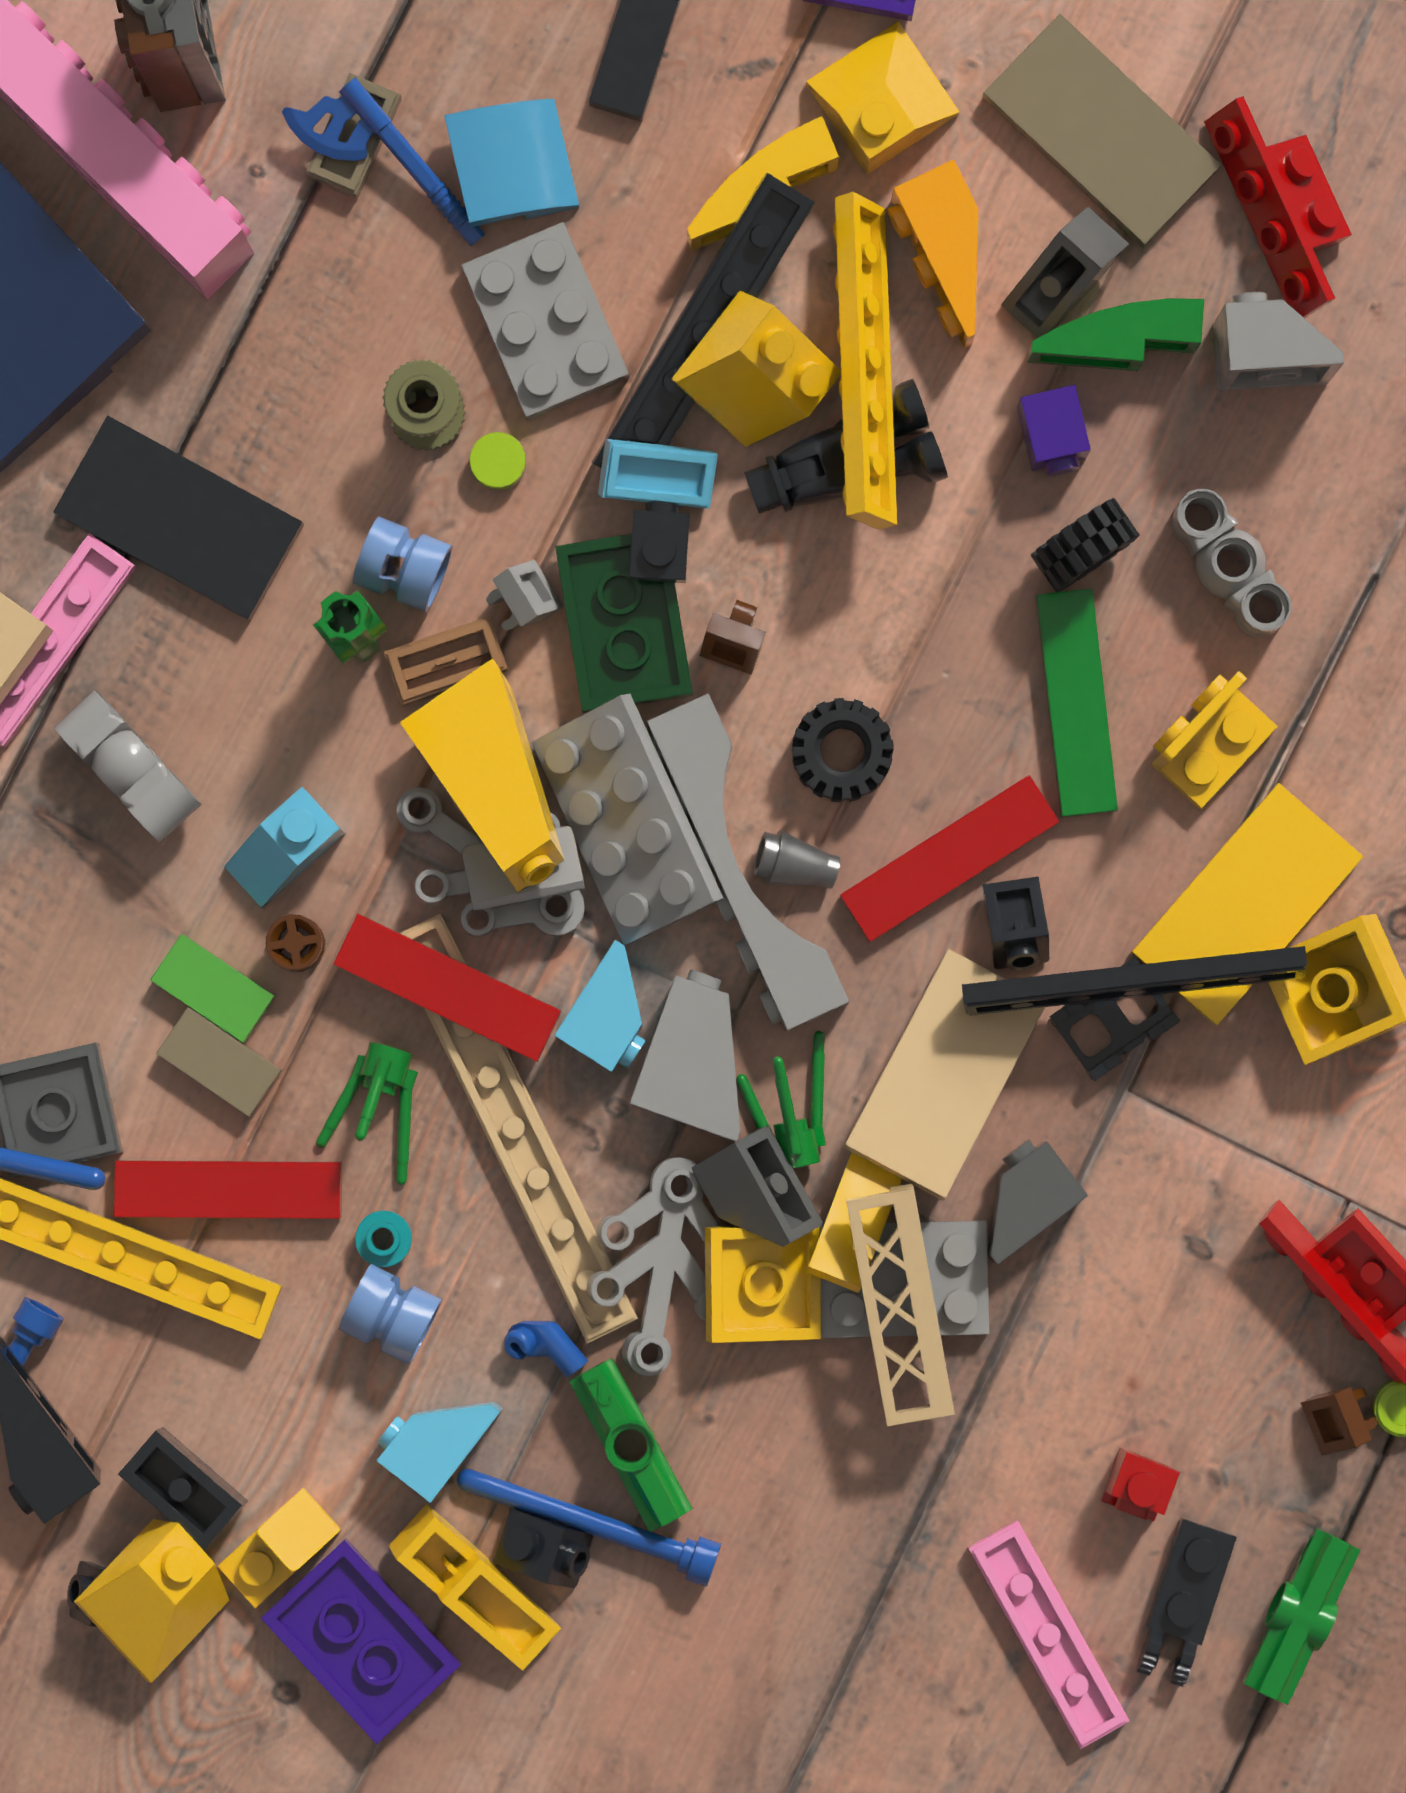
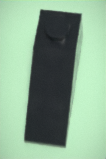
M0 1336V1421L10 1480L13 1482L8 1489L17 1505L25 1514L29 1515L35 1511L45 1524L99 1486L101 1469Z

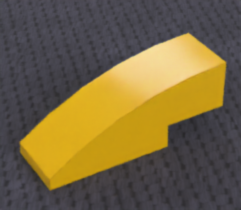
M823 116L789 131L759 150L723 182L705 202L687 228V241L691 251L728 236L766 172L793 188L838 169L839 156Z
M428 1504L419 1511L389 1544V1548L398 1562L434 1591L443 1604L522 1671L561 1629L514 1581Z

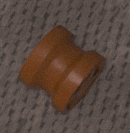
M289 914L279 918L270 926L266 935V949L269 957L276 965L291 972H304L314 968L321 961L325 953L326 940L322 929L314 921L302 915Z

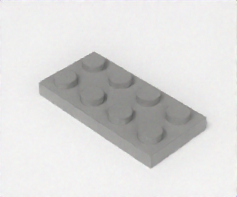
M630 693L620 695L531 742L565 818L573 830L575 840L624 946L634 943L724 899Z

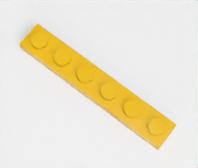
M850 192L835 197L836 220L833 225V233L837 242L838 272L835 277V286L839 299L837 339L841 355L839 393L842 399L843 432L841 434V447L844 453L845 468L843 501L846 506L847 517L880 530L897 525L886 217L884 207L855 192Z
M0 1177L1 1240L257 1339H263L281 1294L282 1285Z

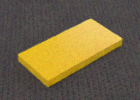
M1278 783L1130 953L1143 964L1283 949L1364 856ZM1253 984L1177 992V994L1209 1022L1217 1026Z

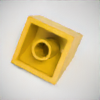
M739 291L671 380L741 445L747 447L809 417L839 378L841 370L774 305Z
M1377 914L1356 917L1292 946H1305L1307 958L1306 976L1303 979L1268 982L1304 1065L1371 1040L1406 1024V980Z

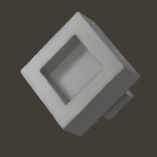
M535 560L509 567L492 580L498 589L491 591L486 598L489 606L505 600L512 611V616L501 624L504 630H510L519 626L523 627L547 619L564 607Z

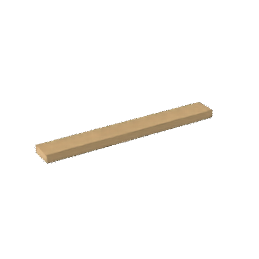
M441 913L400 933L466 965ZM425 1009L586 1343L594 1341L638 1319L625 1290L622 1299L613 1306L596 1304L587 1294L589 1278L596 1272L608 1271L613 1265L603 1245L597 1238L596 1230L507 1047ZM609 1278L602 1279L597 1285L598 1296L601 1299H606L612 1295L614 1291L612 1280Z

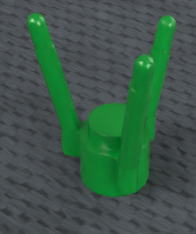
M821 1031L815 1032L813 1039L810 1128H808L806 1118H795L783 1059L780 1056H776L772 1061L783 1122L773 1124L774 1136L792 1168L820 1162L818 1147L826 1145L823 1131L825 1035ZM739 1074L736 1078L756 1128L759 1130L769 1125L747 1076Z
M369 1042L366 1055H358L353 1073L316 1140V1145L319 1148L327 1145L362 1081V1088L369 1091L355 1132V1138L358 1141H363L366 1138L380 1095L394 1097L396 1089L399 1087L396 1182L399 1185H404L407 1182L412 1091L418 1074L417 1071L409 1069L413 1055L397 1048Z

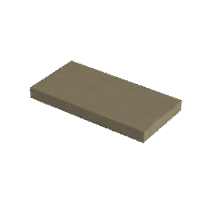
M1061 14L983 92L982 98L1142 248L1156 236L1221 167V164Z

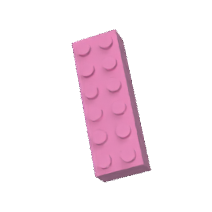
M0 0V98L208 300L254 254L246 238L251 231L243 223L245 218L223 196H220L214 202L209 197L212 194L211 191L203 184L205 179L187 160L180 157L174 163L170 159L173 155L163 145L165 140L147 121L140 118L134 124L131 121L133 118L132 114L124 107L125 101L107 82L100 79L94 85L91 82L94 78L84 67L86 65L85 62L67 43L61 40L54 46L52 43L55 40L45 30V23L28 5L21 1L14 7L8 0Z

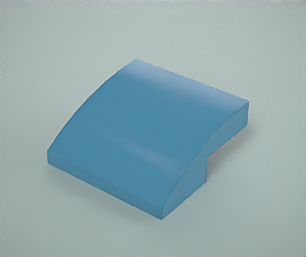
M554 99L506 103L444 115L470 228L525 215V220L579 208Z

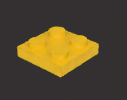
M738 1226L705 1227L707 1342L821 1339V1278L806 1273L820 1235V1226L784 1247Z

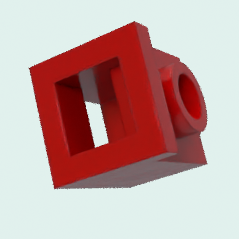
M1120 1448L1100 1501L1115 1506L1116 1509L1133 1516L1155 1521L1157 1513L1165 1515L1180 1472L1173 1467Z

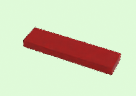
M1028 775L840 894V897L870 943L1052 828L1060 821L1031 776Z
M358 913L333 963L356 976L536 1062L539 1061L562 1013L561 1010Z
M115 1161L114 1217L341 1219L342 1162Z

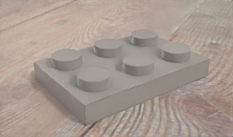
M564 222L461 264L527 421L629 378L628 370Z
M987 1221L920 1222L940 1335L990 1334ZM897 1223L885 1224L878 1243L882 1246L885 1245L897 1228ZM898 1238L890 1251L903 1259L900 1238ZM875 1250V1253H874V1256H873V1259H872L871 1263L874 1261V1259L876 1258V1256H877L878 1253H879V1252L876 1251V1250ZM886 1257L872 1275L874 1289L892 1302L896 1300L908 1283L906 1271ZM821 1279V1338L871 1337L862 1288L857 1293ZM909 1293L900 1307L913 1315ZM876 1300L879 1320L881 1321L889 1308ZM895 1313L882 1332V1337L917 1336L916 1327Z

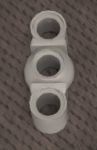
M1195 489L1188 492L1174 509L1171 517V527L1175 536L1187 545L1191 558L1196 556V573L1201 584L1210 593L1227 599L1224 603L1225 607L1235 614L1237 625L1245 634L1254 638H1265L1274 634L1290 616L1291 599L1288 592L1275 582L1271 569L1266 572V555L1261 544L1251 534L1235 528L1238 524L1237 520L1227 513L1224 500L1216 492L1209 489ZM1191 505L1206 507L1213 517L1212 528L1206 531L1193 529L1185 519L1186 508ZM1230 550L1238 553L1245 563L1243 575L1238 577L1224 575L1217 565L1218 554L1222 551ZM1256 596L1269 598L1276 607L1275 621L1271 623L1256 621L1249 611L1251 598Z
M93 690L54 727L63 740L91 767L98 778L119 798L122 804L126 806L131 814L158 842L161 843L202 805L96 690Z

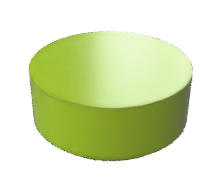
M492 432L482 436L474 444L470 453V466L474 477L481 485L491 490H506L516 485L523 477L526 469V456L522 445L516 438L507 433Z
M1391 1380L1383 1384L1374 1394L1371 1405L1373 1417L1376 1416L1377 1425L1386 1433L1397 1437H1406V1385L1403 1382L1398 1383Z

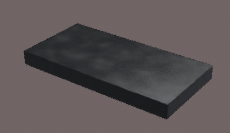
M108 415L53 511L56 516L248 621H251L304 526L301 520Z

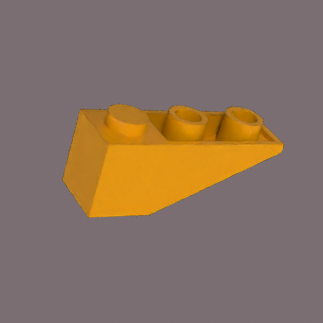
M953 159L894 187L891 198L893 206L888 208L887 212L900 239L909 236L918 256L912 258V263L925 289L934 286L943 304L937 307L936 311L949 338L958 335L963 347L966 348L972 345L975 336L979 209Z

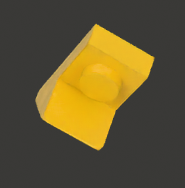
M302 1488L218 1565V1568L256 1608L342 1529L306 1489Z

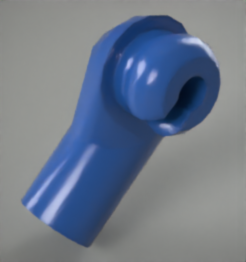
M521 1321L511 1326L504 1337V1349L511 1358L523 1360L525 1357L549 1356L567 1379L588 1362V1359L564 1330L553 1321Z

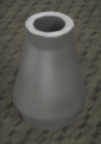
M779 830L777 834L764 832L757 849L753 873L755 876L765 878L766 884L821 886L832 889L840 867V856L828 854L782 830Z

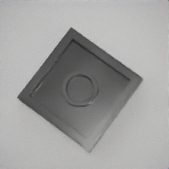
M95 1042L0 1065V1132L4 1148L71 1163L84 1162L123 1152L99 1043ZM10 1173L11 1178L23 1176L19 1174Z

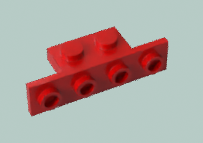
M1244 96L1234 99L1205 120L1204 124L1280 288L1282 297L1289 306L1303 318H1306L1336 299L1315 251L1339 244L1352 234L1307 135L1266 147Z
M1280 1200L1276 1201L1259 1223L1264 1229L1265 1238L1270 1246L1280 1255H1288L1302 1270L1303 1279L1309 1289L1318 1297L1327 1298L1341 1313V1321L1347 1331L1356 1339L1365 1340L1379 1355V1362L1391 1379L1398 1383L1403 1382L1406 1385V1338L1396 1329L1399 1324L1406 1320V1260L1359 1208L1354 1210L1317 1241Z

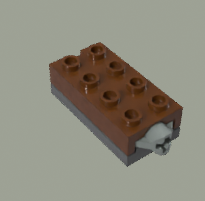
M115 0L118 12L123 13V18L114 19L121 54L125 53L129 69L133 68L136 82L141 84L144 97L152 96L160 112L201 105V101L204 104L226 100L214 42L208 0Z

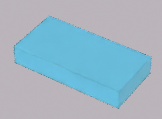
M605 439L598 495L602 498L640 502H667L679 506L710 509L718 454L713 450Z

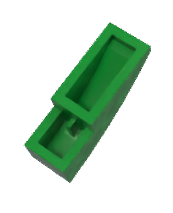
M1157 299L1132 302L1093 312L1065 323L1033 340L1028 351L1027 363L1139 371L1144 361V350L1195 354L1202 341L1204 299Z

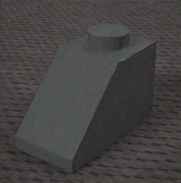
M1087 207L1057 233L1002 302L1001 306L1036 338H1039L1055 329L1098 283L1129 243Z
M769 1125L734 1142L691 1168L719 1218L784 1247L823 1225L820 1216Z
M1028 1139L1002 1159L1008 1168L998 1175L987 1255L995 1264L1002 1262L1088 1197L1087 1193L1047 1141H1043L1035 1147Z

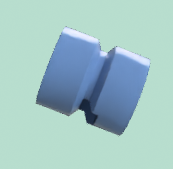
M377 517L360 552L353 575V584L380 595L393 590L398 602L428 612L447 571L453 545L425 534L412 539L409 528L382 517ZM395 556L404 558L401 569L392 565Z
M370 1264L348 1304L338 1330L364 1343H368L376 1338L380 1340L382 1352L410 1365L438 1312L442 1299L417 1286L404 1291L400 1289L399 1277Z

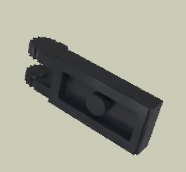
M1180 1518L1145 1624L1149 1629L1140 1654L1137 1672L1149 1676L1152 1670L1156 1668L1163 1634L1165 1633L1182 1639L1170 1674L1172 1684L1184 1687L1196 1656L1197 1645L1202 1646L1237 1538L1235 1535Z

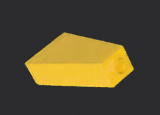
M492 658L402 720L400 724L516 891L519 892L527 886H534L546 880L553 873L555 867L564 861V856L513 689Z

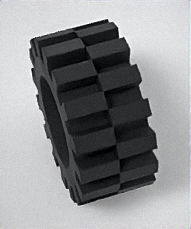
M1112 498L1093 508L1086 515H1082L1071 525L1060 530L1061 532L1039 546L1031 554V557L1057 593L1084 578L1088 573L1096 570L1104 562L1116 556L1118 552L1134 542L1140 534L1116 499Z
M834 698V701L828 703L824 701L816 705L815 709L811 712H807L801 719L798 728H796L792 743L793 766L805 787L808 786L813 791V794L820 798L823 796L831 799L832 802L840 803L843 800H850V802L859 800L862 796L869 795L876 790L890 769L894 750L890 728L887 722H883L880 718V713L873 707L870 709L863 705L862 701L856 699L854 701H847L844 698ZM837 729L853 731L861 738L864 744L865 752L862 762L855 769L847 772H839L829 768L824 763L820 753V746L824 737Z

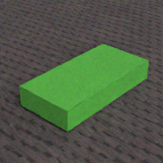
M182 933L150 979V981L243 1043L247 1041L276 998L275 995Z

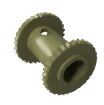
M423 359L407 362L405 365H400L399 369L394 370V374L390 375L389 380L385 382L386 387L383 389L385 394L382 397L384 400L383 406L386 408L385 414L388 415V420L392 422L391 427L394 428V434H397L400 440H404V444H410L411 448L416 447L418 450H435L436 448H442L443 445H448L449 441H453L455 436L459 435V430L463 428L462 423L465 421L464 415L466 414L463 397L460 396L461 391L458 389L459 384L455 382V377L451 375V371L445 370V366H439L438 362L433 363L431 360L425 361ZM422 398L437 401L436 406L427 413L412 411V408L417 405V401Z

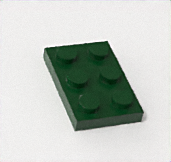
M632 534L555 546L583 714L620 695L629 693L635 705L693 696L675 583L630 580Z

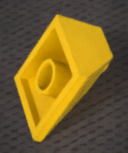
M899 21L806 81L807 87L867 175L960 113Z
M153 1519L74 1602L147 1682L152 1683L228 1603L229 1597L215 1563L185 1529L177 1522Z

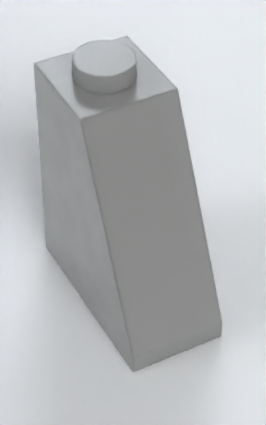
M690 969L687 979L677 975L674 977L630 1104L736 1142L740 1134V1119L729 994L719 991L721 980Z

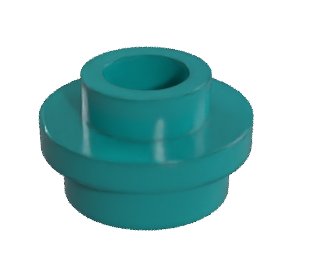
M377 1211L369 1214L361 1221L356 1230L355 1243L360 1256L366 1262L377 1267H390L401 1262L409 1253L412 1245V1232L406 1220L399 1214L391 1211ZM379 1228L389 1229L394 1236V1242L387 1250L378 1249L373 1243V1235Z

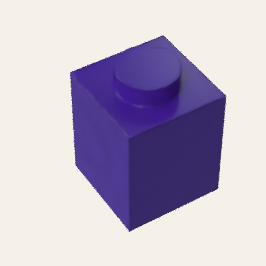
M1071 385L1020 397L1017 411L1031 470L1037 471L1046 468L1047 476H1056L1078 470L1080 468L1079 461L1087 458L1091 448L1076 386Z

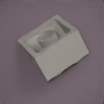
M1248 292L1234 295L1233 302L1225 303L1212 325L1217 391L1328 384L1344 364L1342 350L1283 299L1267 300V294L1263 292Z

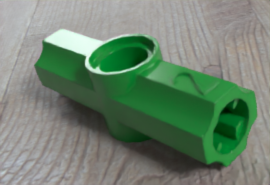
M358 590L351 595H344L335 591L320 603L322 608L321 618L312 625L343 665L351 658L366 662L380 651L378 638L387 632L388 628Z
M613 1358L569 1380L573 1391L605 1448L608 1460L615 1467L648 1531L652 1532L692 1510L693 1507L656 1440L654 1430L643 1416ZM627 1429L641 1432L647 1441L645 1454L635 1460L624 1459L615 1449L616 1436Z
M1314 1527L1311 1535L1308 1537V1542L1299 1556L1298 1563L1290 1580H1285L1281 1584L1270 1604L1264 1626L1267 1629L1242 1680L1245 1685L1286 1705L1289 1704L1291 1697H1293L1313 1651H1318L1323 1646L1333 1627L1338 1612L1336 1602L1361 1551L1359 1548Z

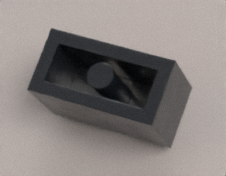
M164 1427L155 1430L118 1473L122 1479L171 1522L179 1523L204 1550L217 1539L248 1502L244 1496Z

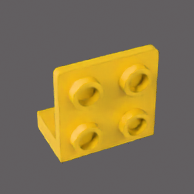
M1239 671L1229 681L1219 674L1190 705L1198 714L1190 722L1181 715L1153 745L1160 754L1150 765L1199 810L1203 808L1278 727L1238 690L1247 679Z

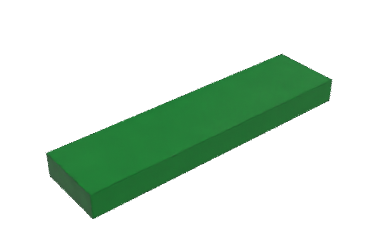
M1093 589L1037 594L1035 598L1060 816L1064 818L1117 812L1118 805Z

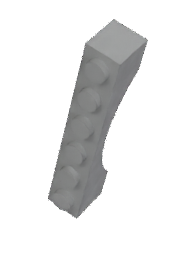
M709 693L648 720L647 726L651 733L649 736L663 766H666L674 784L675 793L686 817L689 816L698 836L696 839L710 868L712 867L721 888L719 889L724 899L716 902L725 923L736 919L744 937L743 940L735 943L740 957L749 974L759 970L767 987V991L758 995L771 1024L774 1025L782 1021L786 1031H789L848 1004L850 1001L827 951L801 938L777 920L753 893L737 865L727 836L723 807L725 775L732 751V743Z

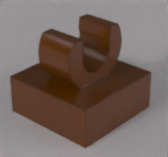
M736 600L730 618L713 613L699 656L752 675L766 634L765 631L752 627L758 607Z
M1351 1387L1318 1394L1301 1402L1322 1455L1357 1448L1372 1440L1369 1431L1373 1430L1378 1424L1376 1416L1364 1419L1357 1403L1358 1399L1367 1396L1365 1389L1358 1388L1352 1390Z

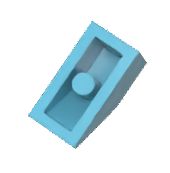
M301 787L254 830L224 867L256 903L263 908L346 833L309 792Z
M616 940L554 1035L612 1073L618 1064L628 1069L646 1040L638 1036L643 1024L626 948Z
M495 1402L415 1412L407 1422L397 1416L377 1441V1444L385 1449L377 1459V1462L431 1503L503 1408Z

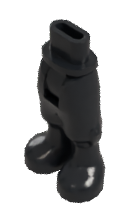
M914 379L901 382L894 388L892 396L894 438L912 435L929 429L927 414ZM840 419L833 427L811 435L786 448L776 456L777 461L770 455L766 457V465L744 472L759 514L783 506L786 513L792 510L793 506L816 504L843 497V487L845 485L844 453L841 447L843 419ZM932 431L921 434L894 449L895 478L916 475L928 483L948 478L940 449Z

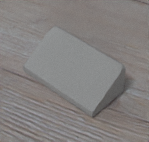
M569 826L555 828L564 861L555 867L553 873L546 880L534 886H527L519 892L516 891L484 843L465 846L462 849V856L473 910L477 911L585 888L572 828Z

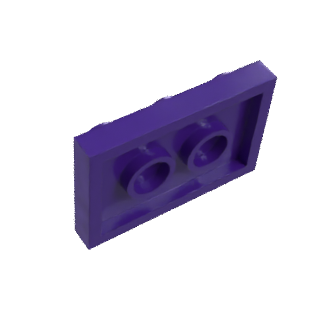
M347 1538L261 1617L264 1623L376 1744L461 1665V1662Z

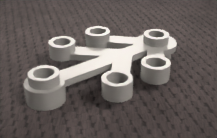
M422 787L413 788L405 792L399 799L397 805L398 819L406 831L415 835H424L431 832L460 854H462V849L465 846L483 843L481 839L442 812L440 799L433 791ZM416 800L426 801L430 805L429 814L423 819L413 818L408 811L412 802ZM550 813L554 827L559 828L560 822L558 818ZM428 869L419 874L415 882L418 898L428 905H437L443 902L446 897L470 894L466 871L443 874L439 870ZM433 877L442 882L443 890L438 896L428 897L422 892L421 886L426 879ZM577 890L505 906L482 909L481 911L488 915L489 922L485 928L475 930L467 923L468 915L475 911L473 910L472 903H470L462 911L461 925L468 935L476 938L484 937L494 929L531 923L547 935L562 936L578 927L584 915L585 905L580 891ZM553 897L562 898L567 903L568 909L560 917L551 916L546 911V903Z
M682 1157L669 1158L658 1164L650 1178V1192L618 1215L604 1217L599 1222L596 1231L597 1238L604 1247L622 1250L631 1244L636 1228L661 1213L656 1236L608 1271L594 1273L587 1282V1294L594 1303L602 1306H613L622 1299L626 1286L651 1269L641 1328L631 1333L625 1339L622 1347V1358L625 1365L631 1371L643 1376H654L661 1373L668 1366L671 1359V1347L668 1340L664 1337V1330L674 1273H676L694 1300L696 1315L706 1322L705 1274L682 1242L681 1234L684 1217L704 1243L705 1227L720 1226L702 1201L705 1193L691 1169L697 1164ZM682 1175L687 1180L688 1186L686 1192L677 1197L671 1190V1182L676 1176ZM619 1222L623 1226L624 1234L620 1241L612 1243L607 1237V1229L612 1223ZM609 1278L614 1284V1291L610 1297L601 1299L597 1294V1285L602 1279ZM654 1343L658 1349V1356L653 1363L645 1364L641 1358L642 1349L647 1344Z

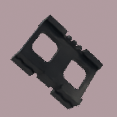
M1133 957L1122 966L1140 965L1136 957ZM1160 994L1151 995L1157 1003V1011L1138 1025L1129 1022L1117 1005L1116 999L1065 1005L1049 1016L1053 1026L1056 1027L1086 1070V1073L1094 1081L1122 1063L1123 1061L1119 1056L1125 1055L1144 1042L1143 1039L1147 1037L1153 1041L1180 1022L1177 1015L1171 1011ZM1089 1014L1096 1015L1111 1035V1043L1092 1057L1085 1056L1070 1035L1071 1027Z

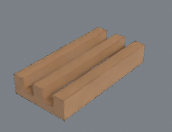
M490 616L384 651L402 706L443 693L480 666L408 690L406 682L490 653L501 672L508 671ZM484 633L486 639L484 643L404 670L401 669L399 663L401 660Z

